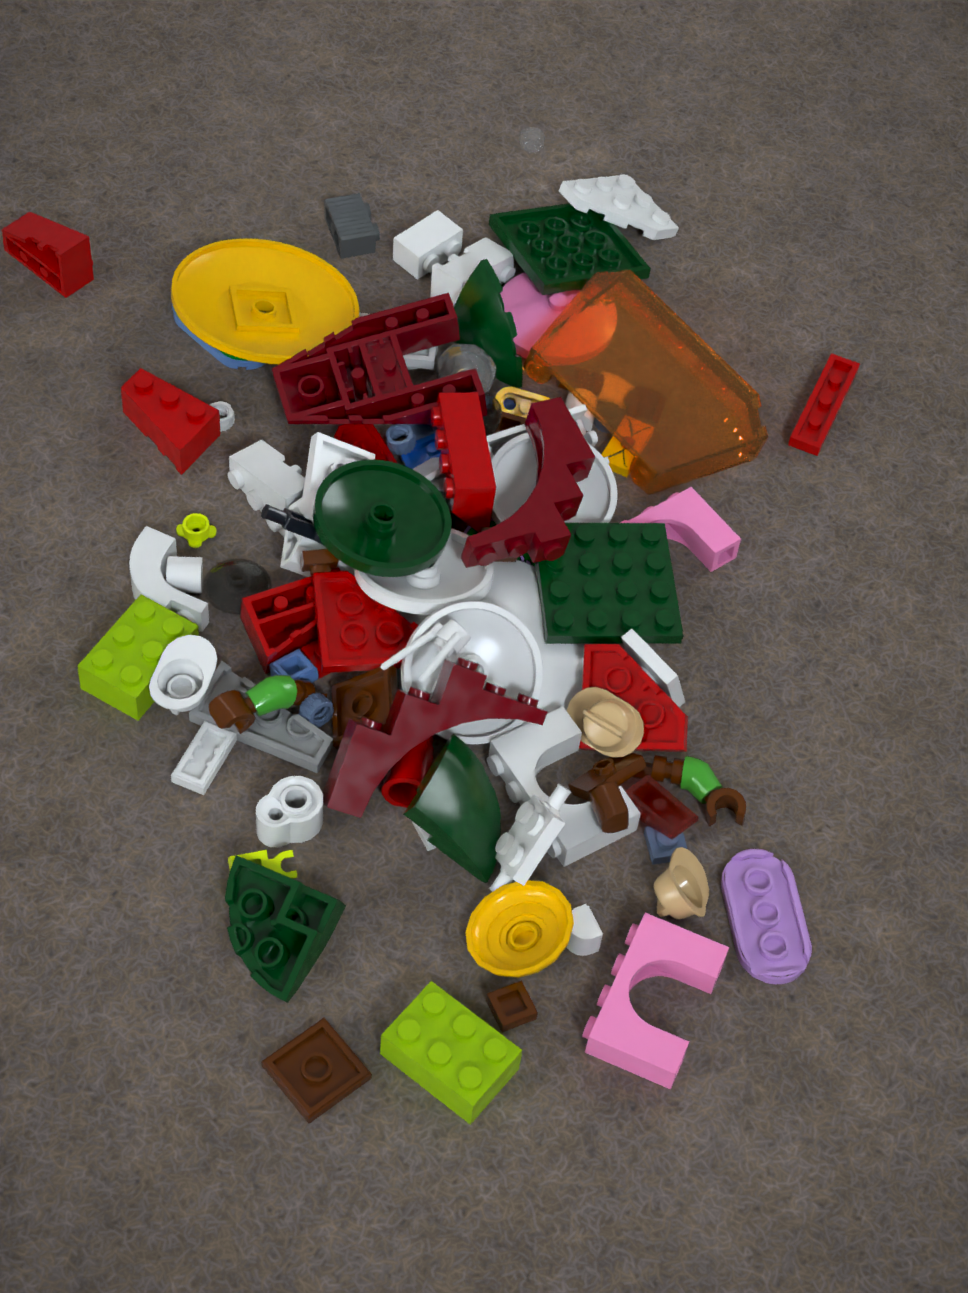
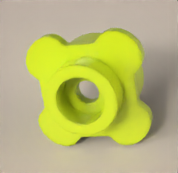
M193 513L186 516L183 523L177 526L176 533L178 536L184 537L190 547L198 548L206 539L214 538L217 530L215 526L210 525L205 515Z

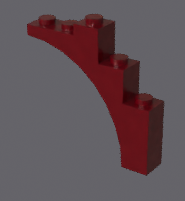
M561 397L531 403L524 425L533 443L537 463L536 487L527 501L512 516L491 529L467 537L461 554V559L466 568L477 565L487 566L496 560L508 557L517 558L527 552L533 563L543 560L553 561L564 555L571 537V533L564 521L571 519L577 514L584 496L577 482L588 478L595 455Z
M458 657L456 663L445 659L431 700H429L431 693L410 686L409 692L397 689L383 729H381L383 723L362 716L360 722L349 719L323 791V804L328 808L361 818L374 790L388 771L412 748L434 734L462 723L484 719H517L543 725L547 711L538 707L539 700L521 693L518 694L517 699L506 696L505 692L507 689L486 682L483 688L487 675L477 670L479 664Z

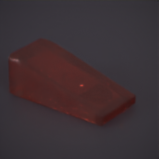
M648 774L625 791L641 813L639 821L672 840L699 819L695 813Z

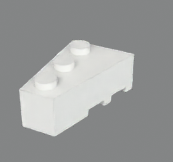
M486 237L464 249L465 254L461 256L453 254L448 257V263L432 265L430 298L449 293L453 306H455L468 278L480 261L487 259L491 264L500 284H506L515 274L513 254Z

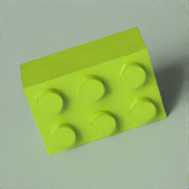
M140 594L78 664L80 688L139 721L155 702L150 695L149 684L162 653L168 644L179 637L186 635L199 636L198 625Z
M431 981L381 1034L380 1055L471 1125L519 1070L522 1049Z

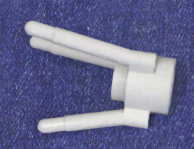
M450 619L444 626L437 623L428 633L382 663L381 669H388L433 638H436L433 645L439 653L419 677L420 682H425L445 657H448L449 661L456 663L458 657L466 651L464 646L471 637L454 620ZM437 678L435 684L433 685V687H432V689H431L432 694H433V692H434V689H435V686H436V684H437L438 678Z

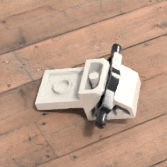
M319 432L311 436L303 497L291 504L289 509L284 508V510L266 504L261 513L263 519L281 524L286 530L281 568L306 577L312 576L310 571H301L300 557L302 551L327 549L318 537L313 523V505L319 486L332 471L340 466L360 460H375V454ZM339 560L337 567H339L340 571H348L353 575L354 568Z

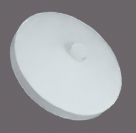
M528 432L518 435L505 443L491 461L496 483L491 517L496 525L512 516L527 501L536 487L537 463L533 443ZM589 443L588 445L595 455V460L588 478L577 482L584 495L577 514L571 519L564 521L565 523H610L615 512L617 485L614 474L605 458Z
M451 528L450 536L441 556L431 566L418 573L402 577H381L354 569V575L360 588L378 603L402 612L431 615L435 611L455 603L481 601L491 588L494 565L491 563L487 566L477 565L466 568L461 559V554L469 535Z
M477 601L445 606L424 619L415 629L406 645L407 647L428 633L437 623L444 626L450 619L454 620L471 637L464 646L466 651L460 657L479 664L477 670L487 675L483 688L486 682L507 689L505 695L517 699L519 693L537 700L539 698L543 680V665L538 645L525 624L502 607ZM433 638L402 659L401 682L403 691L409 692L410 686L431 693L429 698L431 700L433 695L431 689L441 673L445 659L425 682H420L419 677L439 653L433 645L436 638ZM484 719L462 723L436 733V735L448 740L452 734H455L465 744L490 743L491 740L518 728L524 721L517 719Z

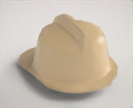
M598 687L585 688L570 700L567 713L581 730V741L609 757H624L634 752L641 744L644 735V722L639 712L629 703Z
M683 847L676 848L672 853L669 866L654 882V890L658 899L657 914L660 917L670 915L676 920L685 919L693 915L704 917L709 897L706 873L693 853Z

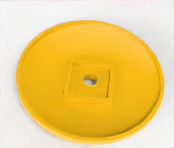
M242 238L208 244L186 256L176 268L172 279L171 300L182 323L194 335L210 346L232 356L254 362L281 364L302 350L306 349L308 352L323 343V338L332 332L336 335L352 325L351 321L359 317V303L356 293L348 280L336 268L306 250L277 241Z

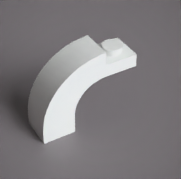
M146 526L136 539L130 554V576L135 600L141 594L197 624L198 630L203 632L209 623L208 603L173 588L164 579L167 571L168 556L177 557L176 538Z

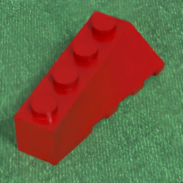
M439 393L437 406H432L431 424L432 426H437L435 447L436 450H441L442 453L439 456L440 474L446 475L443 482L444 498H450L452 513L479 533L481 527L490 526L496 493V483L478 393Z

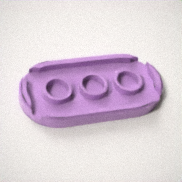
M762 849L743 850L731 858L721 876V889L738 960L742 967L758 980L769 984L789 983L805 971L812 953L811 941L793 872L786 862L773 857L774 854Z

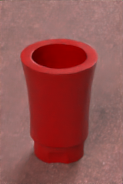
M433 736L412 748L389 770L381 793L390 804L407 808L417 793V787L432 766L434 753L432 746Z

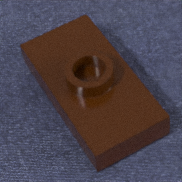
M633 752L624 757L602 759L596 762L591 770L569 783L568 786L574 796L589 801V795L594 789L612 781H615L619 786L645 769L646 763L642 755Z

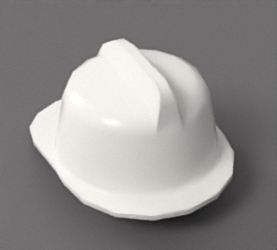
M196 635L182 636L168 644L161 655L149 684L150 695L158 705L170 709L172 714L178 715L180 712L196 708L203 701L217 664V655L212 644L207 639Z

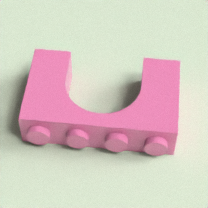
M692 487L680 493H673L666 501L655 507L650 506L646 508L640 515L629 521L624 520L620 522L665 523L667 539L675 540L685 545L710 572L735 559L741 538Z
M645 913L640 925L632 924L625 940V944L630 947L626 955L618 954L611 971V975L616 976L612 986L604 985L597 1002V1006L602 1007L597 1018L590 1016L582 1037L588 1039L585 1053L671 1089L685 1057L689 1041L656 1028L642 1020L631 1005L629 992L638 982L646 978L664 976L711 994L724 965L729 947Z

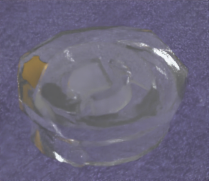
M453 344L438 358L436 372L439 379L476 368L484 393L490 391L495 380L497 367L493 359L476 345Z

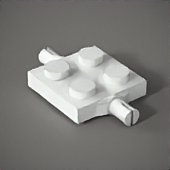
M558 783L547 802L533 794L528 802H524L516 813V821L509 832L504 833L499 838L495 847L497 852L495 858L501 864V872L491 887H489L492 892L502 885L510 884L513 880L523 886L526 884L565 825V822L560 818L559 809L569 794H571V791Z

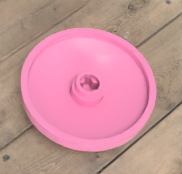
M524 272L508 281L500 293L504 303V312H511L515 322L517 336L513 338L516 353L529 361L553 367L579 365L599 356L608 348L613 340L617 326V312L611 297L601 286L542 295Z

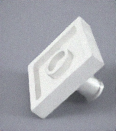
M630 629L621 637L626 652L679 707L683 705L685 698L678 675L633 629Z

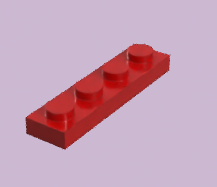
M831 353L790 436L789 446L815 456L819 455L858 373L860 363Z

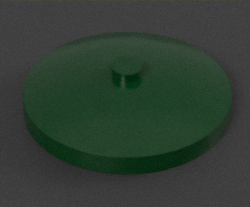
M360 460L340 466L323 480L313 505L314 527L324 546L346 565L375 576L402 577L428 568L443 553L451 532L450 510L445 498L436 486L415 470L390 461Z

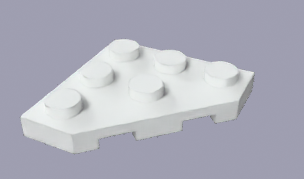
M621 174L618 176L563 181L560 186L559 192L575 209L584 213L591 209L596 213L604 214V221L624 229L629 224L634 228L644 230L642 236L649 239L671 238L676 235L679 229L670 219V216L662 211L653 202L651 196L644 193L635 184V180L628 175Z

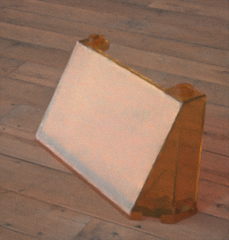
M630 269L594 274L532 346L522 367L531 379L540 384L549 382L554 375L582 404L586 405L587 409L634 456L630 465L632 480L648 495L746 462H751L757 458L768 439L766 426H761L758 408L762 407L759 393Z

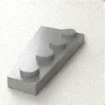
M221 661L213 674L203 701L196 708L190 710L189 721L202 726L204 721L217 725L209 712V703L221 693L231 690L239 691L243 698H246L245 692L256 684L245 676L243 678L239 677L231 671V667ZM278 709L260 717L254 713L256 717L254 723L241 734L234 724L230 728H225L237 734V741L315 773L319 772L333 747L332 737L299 714L293 715L286 709Z

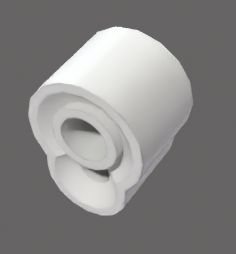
M289 776L279 780L273 785L270 793L260 799L256 806V833L259 840L269 847L279 848L289 843H302L311 840L319 833L323 825V793L319 785L312 779L303 776Z

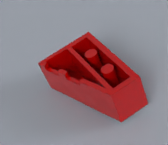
M28 212L1 229L4 250L65 298L94 280L89 236L32 212Z
M142 368L121 387L124 414L146 437L148 436L157 445L163 456L166 455L181 475L221 435L220 413L218 409Z
M339 567L331 569V572H341ZM313 576L242 598L240 618L265 674L270 672V663L297 649L301 650L302 647L318 638Z

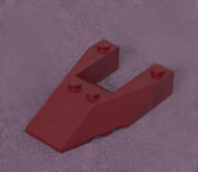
M449 293L358 317L351 321V326L336 335L334 332L323 338V343L308 352L304 349L272 368L288 424H431L432 406H437L439 393H478L482 416H487L485 393L476 368L413 386L403 355L460 340L458 317Z

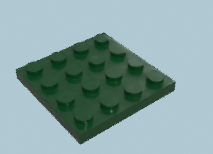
M570 203L490 214L488 225L504 246L513 254L514 259L542 295L649 278L651 271L649 265L616 225L604 221V214L596 213L591 209L584 213L575 209Z
M565 523L571 533V537L564 555L553 561L543 560L535 563L545 644H623L621 637L630 629H633L647 644H681L684 635L665 523Z

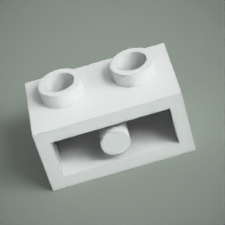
M437 210L394 237L393 260L418 280L425 274L432 272V265L436 263L442 264L448 260L449 256L453 254L458 255L461 252L463 229Z

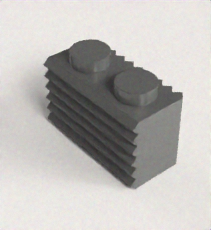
M360 193L324 199V217L340 258L344 259L346 257L375 253L376 241L380 240L379 228L377 223L371 222L370 206L368 202L364 203L362 201Z

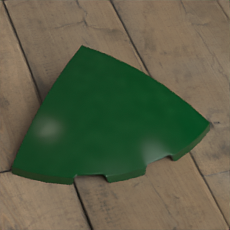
M487 259L480 261L468 278L454 306L458 317L460 340L453 342L483 371L505 384L521 388L523 369L522 358L516 355V347L513 338L517 336L515 322L511 312H504V303L500 295L503 288L491 264Z
M452 734L417 787V793L403 815L430 834L427 839L428 842L477 879L487 883L497 862L495 847L501 836L499 802L495 789L482 763L460 738Z
M237 855L230 869L225 902L229 905L230 926L227 927L233 949L242 958L246 967L251 972L250 976L263 989L288 1003L300 988L326 947L346 905L340 900L305 886L297 880Z

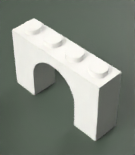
M558 708L546 715L543 725L529 722L491 740L489 756L487 757L489 769L495 776H501L506 784L507 794L513 803L519 802L522 805L524 802H528L533 794L547 802L549 796L539 787L536 776L544 767L579 751L582 732L565 708ZM619 786L629 811L628 829L616 833H605L600 827L590 801L575 805L563 803L559 810L560 818L565 822V825L547 852L552 858L557 857L563 867L636 831L641 813L624 789Z

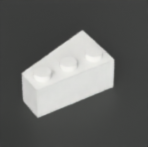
M263 440L229 456V481L235 489H241L246 494L248 503L255 511L260 510L262 512L266 504L280 510H284V508L289 509L291 504L303 497L305 478L300 475L302 469L296 464L289 467L283 462L285 460L284 455ZM266 519L269 528L273 532L278 531L285 538L286 530L282 525Z

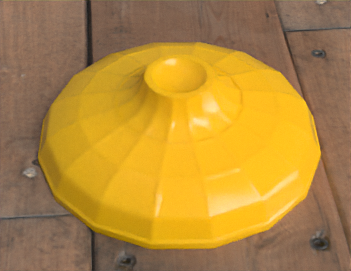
M528 880L524 886L518 882L502 885L485 896L471 913L465 932L467 949L478 966L494 975L520 978L538 973L554 963L569 943L574 926L571 904L559 889L543 881Z

